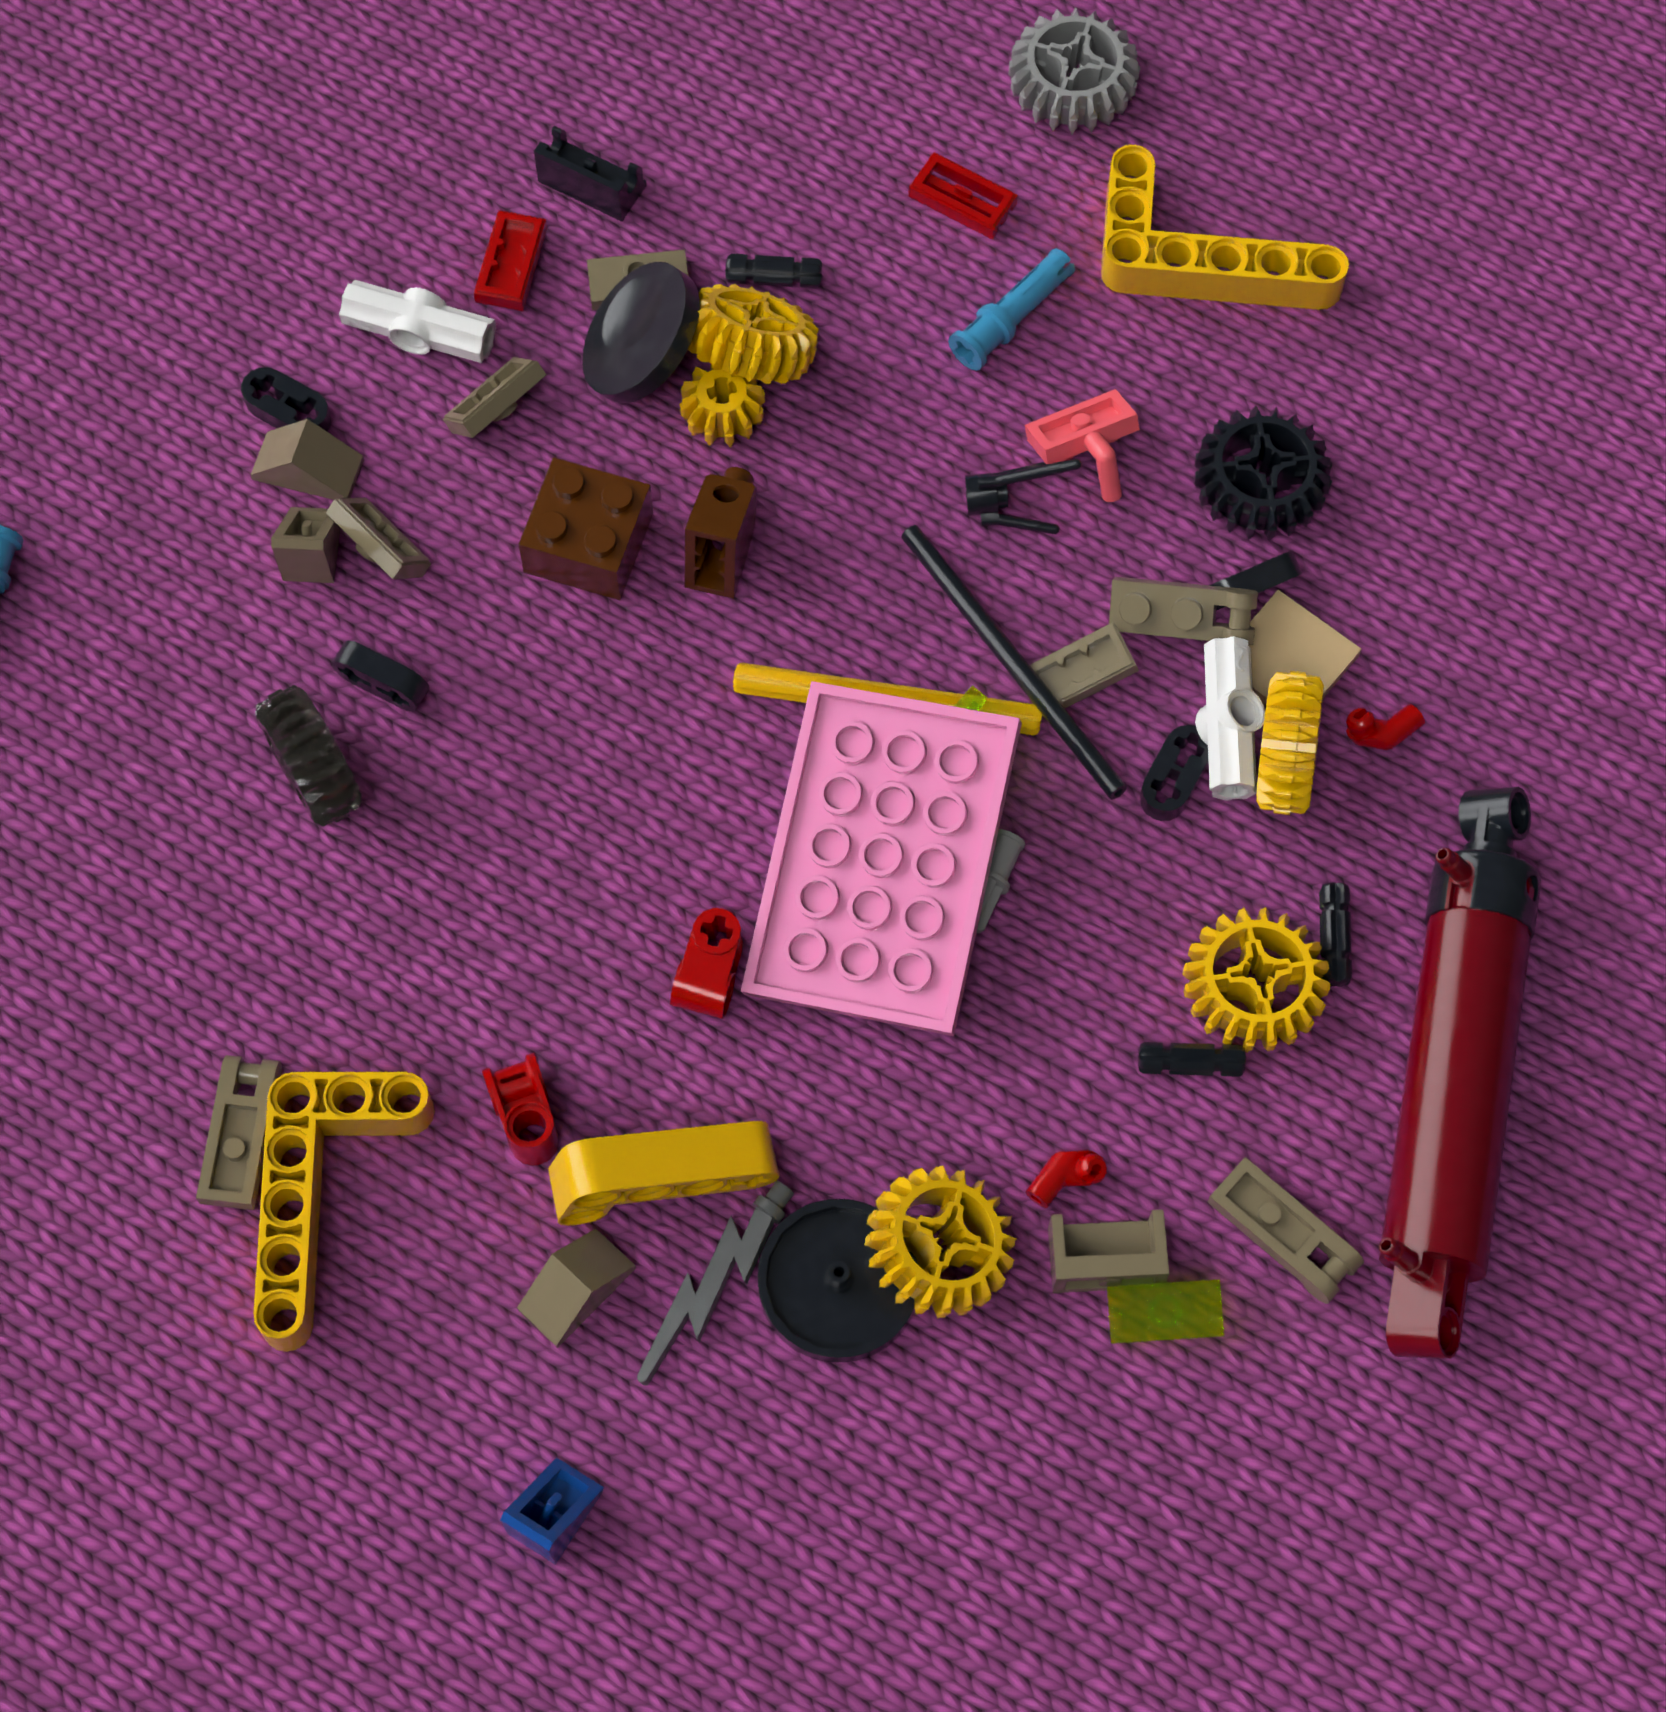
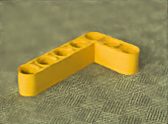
M1135 144L1125 145L1113 154L1107 185L1101 262L1102 281L1112 291L1125 294L1318 310L1328 309L1340 300L1349 262L1344 252L1335 246L1151 230L1155 176L1154 157L1149 150ZM1125 176H1134L1136 178H1128ZM1122 217L1133 218L1134 220H1125L1122 219ZM1118 259H1127L1131 263L1120 262ZM1167 263L1179 264L1181 267H1173ZM1217 267L1228 268L1231 271L1219 270ZM1267 271L1277 272L1280 275H1272L1269 274ZM1317 275L1326 276L1329 279H1322L1317 277Z
M291 1072L281 1075L270 1086L267 1096L253 1315L255 1325L267 1343L276 1350L285 1352L297 1350L305 1345L313 1329L324 1136H410L419 1134L427 1129L433 1121L435 1113L434 1104L425 1082L416 1074L409 1072ZM304 1095L310 1098L308 1105L300 1112L288 1113L284 1111L285 1104L292 1097ZM360 1095L365 1098L364 1104L357 1111L352 1113L339 1111L341 1102L348 1096ZM415 1095L420 1098L418 1106L410 1112L400 1113L393 1110L395 1103L403 1096ZM297 1147L307 1150L305 1158L296 1166L287 1167L280 1164L282 1156L288 1150ZM290 1201L303 1203L302 1212L298 1217L289 1221L277 1219L278 1211L282 1205ZM286 1255L300 1257L299 1266L293 1273L285 1276L274 1274L275 1264L280 1258ZM290 1309L297 1312L296 1320L289 1329L280 1332L270 1329L272 1318L281 1310Z

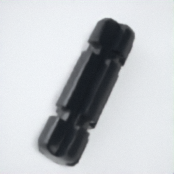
M729 254L726 259L725 277L727 282L733 284H746V280H753V285L793 287V282L800 283L801 288H818L822 282V262L816 258H802L801 262H795L794 257L755 255V260L748 259V254Z
M1330 882L1323 884L1319 892V905L1322 910V916H1320L1321 957L1324 958V961H1328L1329 970L1323 975L1322 979L1330 982L1331 987H1343L1349 985L1352 978V960L1349 959V953H1352L1351 912L1347 911L1348 905H1350V888L1345 883Z
M1143 1042L1138 1049V1068L1143 1074H1161L1163 1069L1169 1070L1170 1075L1213 1076L1214 1071H1220L1221 1076L1239 1077L1243 1075L1246 1067V1053L1241 1045L1222 1044L1221 1049H1215L1214 1044L1171 1043L1169 1047H1163L1162 1042Z

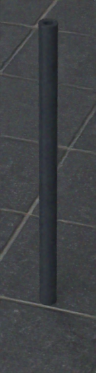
M917 525L907 528L902 534V540L1109 799L1114 800L1120 797L1126 791L1127 785Z

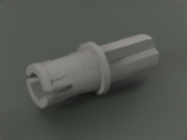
M999 829L977 933L985 930L1001 894L1008 893L1010 889L1008 878L1020 852L1025 846L1022 838L1007 830Z

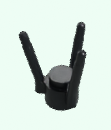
M1079 459L1047 465L1045 462L998 473L965 475L968 516L981 515L982 526L1002 525L1035 532L1058 534L1060 528L1056 524L1000 514L999 508H1008V484L1077 470L1081 468L1082 462Z

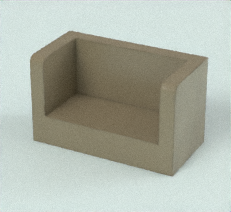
M1163 1209L1152 1210L1148 1221L1063 1225L1062 1214L1051 1215L1048 1225L1053 1293L1164 1288L1169 1276Z

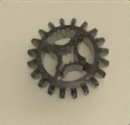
M292 685L283 691L279 689L268 695L266 700L256 704L255 717L289 784L314 823L322 827L334 821L337 823L350 816V812L361 807L362 794L359 791L354 775L320 712L303 689L296 685Z

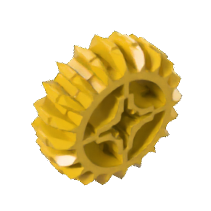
M716 284L713 288H701L699 292L700 310H698V324L688 348L691 353L697 354L698 360L712 364L714 370H723L730 373L731 377H744L748 382L754 379L770 384L774 380L783 384L789 380H799L802 374L807 373L809 365L813 363L816 354L819 329L814 325V319L808 314L803 313V309L800 306L790 305L786 298H777L771 295L769 291L765 293L757 291L752 286L747 289L741 288L736 284H732L730 287Z
M1290 671V673L1276 672L1270 679L1256 801L1262 810L1274 811V814L1290 815V813L1304 814L1310 807L1324 684L1319 676L1306 675V672Z
M1243 907L1237 912L1236 923L1225 914H1222L1216 921L1217 930L1208 926L1204 927L1199 935L1201 943H1192L1189 948L1188 956L1192 961L1185 963L1182 973L1186 979L1190 980L1189 983L1185 984L1183 990L1185 998L1197 1000L1192 1005L1191 1014L1193 1017L1209 1015L1204 1027L1206 1034H1211L1220 1027L1225 1030L1222 1040L1224 1044L1231 1045L1235 1036L1244 1038L1243 1047L1246 1053L1253 1050L1256 1039H1261L1263 1047L1270 1052L1277 1045V1036L1287 1045H1291L1297 1039V1030L1308 1033L1314 1025L1312 1016H1321L1326 1004L1321 998L1328 995L1331 986L1330 982L1322 979L1323 975L1329 970L1328 961L1315 959L1322 949L1320 942L1304 944L1303 941L1308 933L1306 925L1300 926L1294 931L1289 930L1287 927L1290 917L1287 913L1281 915L1277 923L1268 921L1270 914L1266 907L1260 909L1257 920H1251L1250 914ZM1240 947L1239 965L1227 968L1224 974L1214 975L1213 965L1226 952ZM1264 948L1276 952L1284 959H1276L1269 956L1264 951ZM1250 968L1252 974H1255L1256 979L1258 981L1265 982L1262 991L1261 987L1257 986V981L1255 980V978H1247ZM1298 984V998L1287 1008L1273 1013L1271 1008L1274 1001L1273 994L1285 991L1289 985ZM1227 1000L1242 1002L1249 1009L1250 1013L1238 1009Z
M943 1165L935 1167L929 1175L923 1168L915 1169L908 1176L909 1179L898 1177L890 1185V1191L882 1192L876 1199L875 1205L879 1210H874L868 1216L866 1223L875 1231L870 1232L865 1237L864 1245L879 1252L869 1259L868 1267L884 1268L886 1274L880 1279L879 1287H889L893 1283L899 1289L895 1297V1304H902L909 1297L915 1299V1315L925 1313L931 1304L937 1319L945 1318L951 1313L952 1309L958 1316L966 1315L972 1310L973 1304L977 1307H982L991 1299V1292H997L1005 1284L1006 1279L1002 1273L1009 1271L1014 1262V1259L1006 1252L1015 1246L1017 1238L1002 1233V1231L1011 1224L1012 1216H997L994 1209L999 1206L1001 1197L994 1196L987 1200L981 1194L984 1190L985 1180L977 1181L972 1187L966 1185L965 1170L956 1171L949 1180ZM923 1204L941 1206L940 1210L932 1218L920 1215L916 1219L905 1215L907 1209L913 1206ZM964 1222L967 1224L971 1232L966 1228ZM939 1229L938 1236L944 1240L940 1246L937 1244L940 1238H934L933 1236ZM946 1245L947 1249L941 1254V1246ZM908 1250L916 1257L918 1264L913 1260ZM965 1264L975 1268L971 1277L965 1279L946 1280L940 1278L941 1273L948 1266L960 1268Z

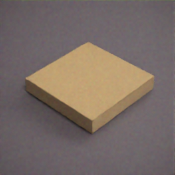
M1278 589L1250 621V626L1255 628L1254 643L1249 645L1251 648L1252 690L1260 698L1263 705L1266 706L1270 679L1275 673L1299 671L1306 672V675L1319 676L1324 684V699L1359 657L1361 648Z

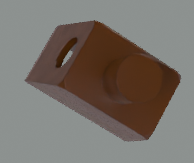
M730 467L725 470L723 476L715 474L705 476L685 527V588L732 599L735 598L753 537L756 520L757 487L753 484L754 478L752 474L740 467ZM712 540L724 542L722 551L714 547Z

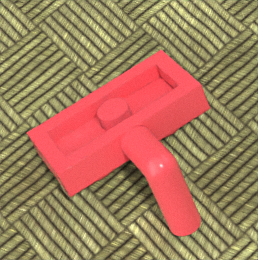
M1116 389L1025 424L1027 441L1046 465L1068 461L1078 454L1089 451L1096 460L1102 499L1106 502H1115L1122 497L1116 453L1109 443H1113L1121 437L1140 429L1137 413Z

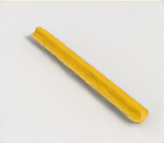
M742 662L737 664L733 676V689L736 693L806 703L811 681L1020 718L1022 723L1020 734L1037 735L1041 726L1042 713L1034 704Z

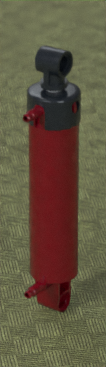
M1519 786L1464 792L1459 804V823L1462 834L1469 843L1463 847V850L1451 851L1447 847L1439 849L1436 853V861L1432 869L1425 916L1427 928L1382 1239L1379 1244V1261L1385 1267L1394 1271L1386 1323V1338L1390 1352L1396 1357L1453 1358L1459 1349L1468 1283L1483 1280L1487 1274L1531 940L1535 934L1541 888V877L1537 869L1525 860L1518 858L1517 852L1513 849V841L1525 839L1531 826V809L1528 796Z

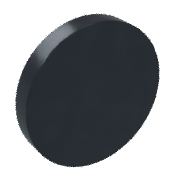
M652 262L629 273L610 291L590 324L583 348V373L587 383L594 391L616 403H631L651 394L674 372L692 342L699 318V293L694 281L688 275L669 263Z
M828 1199L814 1202L791 1213L775 1228L768 1238L758 1266L760 1303L765 1317L775 1333L797 1352L825 1362L842 1363L858 1361L887 1348L902 1334L909 1324L915 1311V1299L909 1297L904 1303L895 1304V1297L899 1289L893 1283L889 1287H879L880 1279L886 1274L884 1268L868 1267L869 1259L879 1251L864 1245L865 1237L870 1232L875 1231L866 1223L868 1216L874 1210H879L878 1208L850 1199ZM908 1250L913 1260L918 1264L916 1257Z

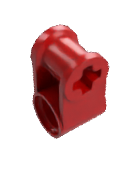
M711 908L705 910L696 918L684 958L681 960L674 978L670 997L671 1006L720 1019L725 1018L733 995L736 972L743 953L741 927L738 919L732 912L724 908ZM718 932L726 933L727 939H721L718 946L710 945L709 939H715Z
M534 1052L527 1054L525 1061L496 1071H492L489 1067L482 1069L481 1071L496 1116L500 1117L514 1157L521 1163L531 1166L541 1165L549 1161L556 1153L559 1145L558 1133L547 1101L549 1099ZM537 1125L545 1129L542 1136L535 1141H523L518 1138L520 1132L528 1126Z

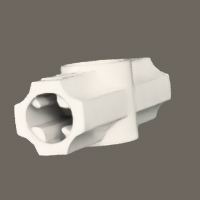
M354 280L351 284H347L342 295L339 313L342 324L388 336L393 344L406 352L424 355L430 352V349L482 363L484 359H488L493 347L496 331L494 319L447 306L441 297L426 289L409 288L404 294Z
M1235 636L1214 638L1204 644L1206 705L1200 708L1196 714L1195 724L1199 736L1208 745L1209 788L1212 791V797L1226 801L1247 799L1257 793L1254 732L1264 724L1265 709L1260 698L1252 690L1251 648L1248 646V640Z

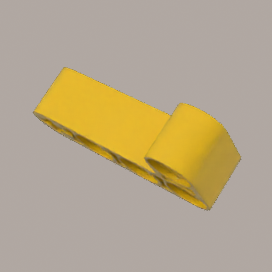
M747 1121L582 1139L564 1146L548 1168L557 1221L560 1225L575 1226L597 1221L607 1215L614 1205L750 1190L767 1186L779 1179L769 1125L763 1121Z

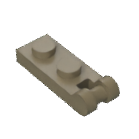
M1115 577L1112 579L1109 624L1115 622L1119 632L1206 641L1214 638L1235 636L1248 640L1249 646L1254 643L1255 628L1250 626L1251 610L1257 608L1258 592L1241 588ZM1217 605L1230 608L1229 623L1215 622Z
M224 1056L196 1194L199 1204L255 1210L263 1167L267 1096L272 1083L282 1075L281 1061L263 1059L261 1064L244 1062V1057ZM241 1084L255 1085V1096L238 1095Z
M1246 1157L1208 1199L1207 1203L1302 1282L1306 1290L1322 1303L1328 1304L1339 1292L1337 1285L1345 1275H1354L1364 1263L1358 1251ZM1317 1247L1327 1254L1329 1258L1321 1269L1308 1259Z

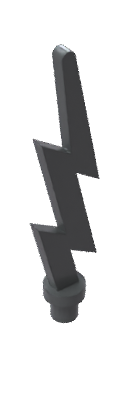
M776 1181L765 1197L759 1195L752 1204L755 1208L742 1239L733 1217L730 1216L697 1292L695 1291L691 1275L687 1272L637 1375V1380L642 1385L646 1386L651 1382L689 1317L696 1339L700 1343L735 1263L738 1265L743 1281L746 1285L748 1284L774 1223L779 1224L785 1217V1213L782 1210L794 1195L793 1191L786 1185Z

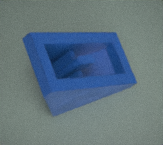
M556 1458L503 1512L500 1521L509 1536L556 1565L601 1496L604 1487L559 1458Z

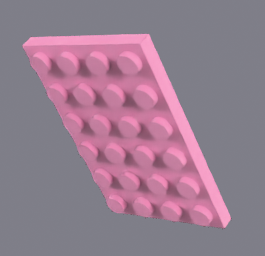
M811 681L741 992L747 996L954 1036L1022 724L1020 718Z

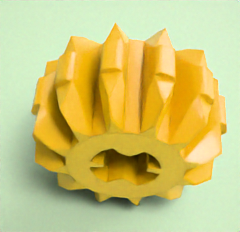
M712 364L711 371L709 372L696 366L692 373L693 381H684L682 385L681 395L683 399L680 403L681 417H683V420H688V430L692 436L704 433L705 441L709 446L718 437H721L731 447L734 443V435L736 434L749 440L753 433L752 425H761L764 418L762 406L765 403V392L762 386L757 385V380L752 379L748 382L744 377H731L730 373L726 371L714 370Z

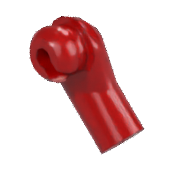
M1412 704L1406 705L1387 721L1376 719L1372 712H1367L1365 708L1353 710L1347 716L1346 733L1350 740L1358 746L1391 750L1425 724V719L1419 709Z
M1090 1150L1057 1152L1050 1157L1025 1193L1039 1206L1048 1208L1063 1187L1090 1186L1100 1183L1107 1174V1163L1102 1156Z

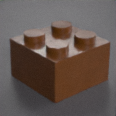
M553 457L518 544L523 572L621 600L653 516L650 484Z

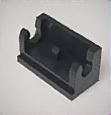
M553 126L551 147L540 141L534 150L538 182L622 222L647 186L646 180L643 179L642 167L632 162L628 165V171L568 143L566 131Z

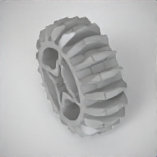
M1076 7L1071 16L1064 17L1056 9L1052 15V21L1039 15L1034 28L1025 26L1024 31L1021 33V40H1017L1012 48V61L1009 62L1008 74L1011 76V90L1013 96L1019 97L1021 111L1033 110L1032 116L1035 123L1045 118L1049 119L1052 131L1059 124H1066L1071 134H1073L1078 125L1084 124L1092 133L1096 127L1097 120L1109 126L1114 119V113L1123 115L1124 110L1128 106V101L1132 100L1133 96H1135L1136 80L1139 79L1140 66L1137 61L1136 45L1128 43L1127 30L1115 31L1116 25L1113 18L1103 23L1099 22L1096 10L1089 17L1080 16Z

